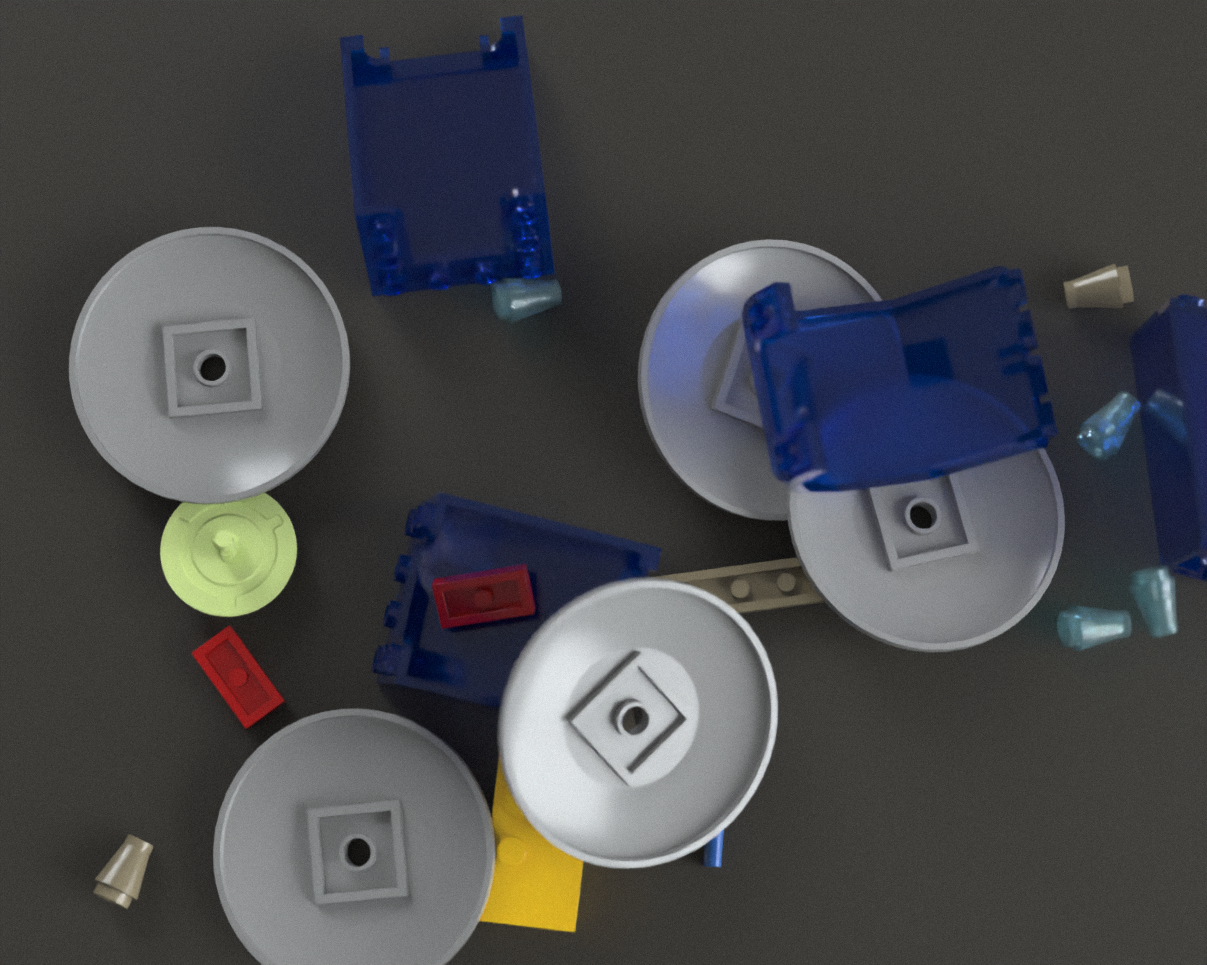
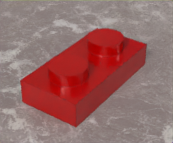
M526 564L435 578L432 583L442 629L534 614L536 608Z
M229 625L191 653L246 729L249 730L286 703L284 697L232 626Z

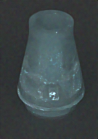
M502 278V283L492 284L491 287L494 313L498 321L507 319L509 323H513L544 310L560 307L562 304L561 290L557 279Z
M1119 391L1110 402L1080 424V433L1076 438L1080 447L1089 455L1099 460H1106L1110 455H1116L1135 416L1141 410L1139 401L1131 394Z
M1167 565L1151 567L1130 574L1132 585L1129 586V589L1149 627L1151 637H1162L1178 632L1175 576L1169 574Z
M1071 605L1069 610L1060 611L1057 619V630L1061 645L1064 648L1072 647L1076 652L1116 639L1129 638L1132 628L1131 618L1127 610L1116 611Z

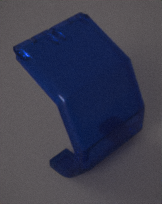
M994 266L892 300L810 310H795L790 283L774 282L752 294L743 306L742 323L770 465L774 476L791 492L797 494H834L931 481L1046 448L1049 444V439L1057 436L1058 431L1051 401L1041 404L1039 399L1047 395L1049 391L1041 356H1030L1029 352L1037 349L1039 346L1031 310L1027 309L1020 313L1019 309L1020 306L1029 302L1022 270H1009L1004 266Z

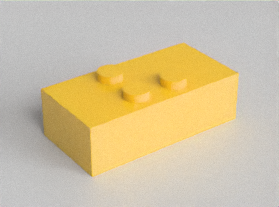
M499 754L492 810L496 857L494 878L488 901L479 921L575 932L584 861L562 851L549 842L522 814L506 783Z

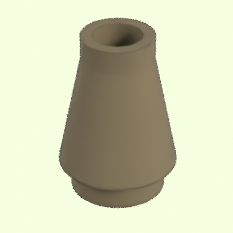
M1115 263L1075 280L1063 282L1068 309L1123 308L1124 303L1134 302L1132 283L1127 265L1116 267Z
M128 834L123 845L94 879L98 884L93 894L116 906L128 909L131 901H137L148 858L153 846Z

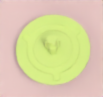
M266 493L242 501L225 504L202 505L183 502L169 518L162 535L160 547L162 569L175 594L195 610L218 617L246 615L272 602L289 582L297 559L295 530L284 509Z

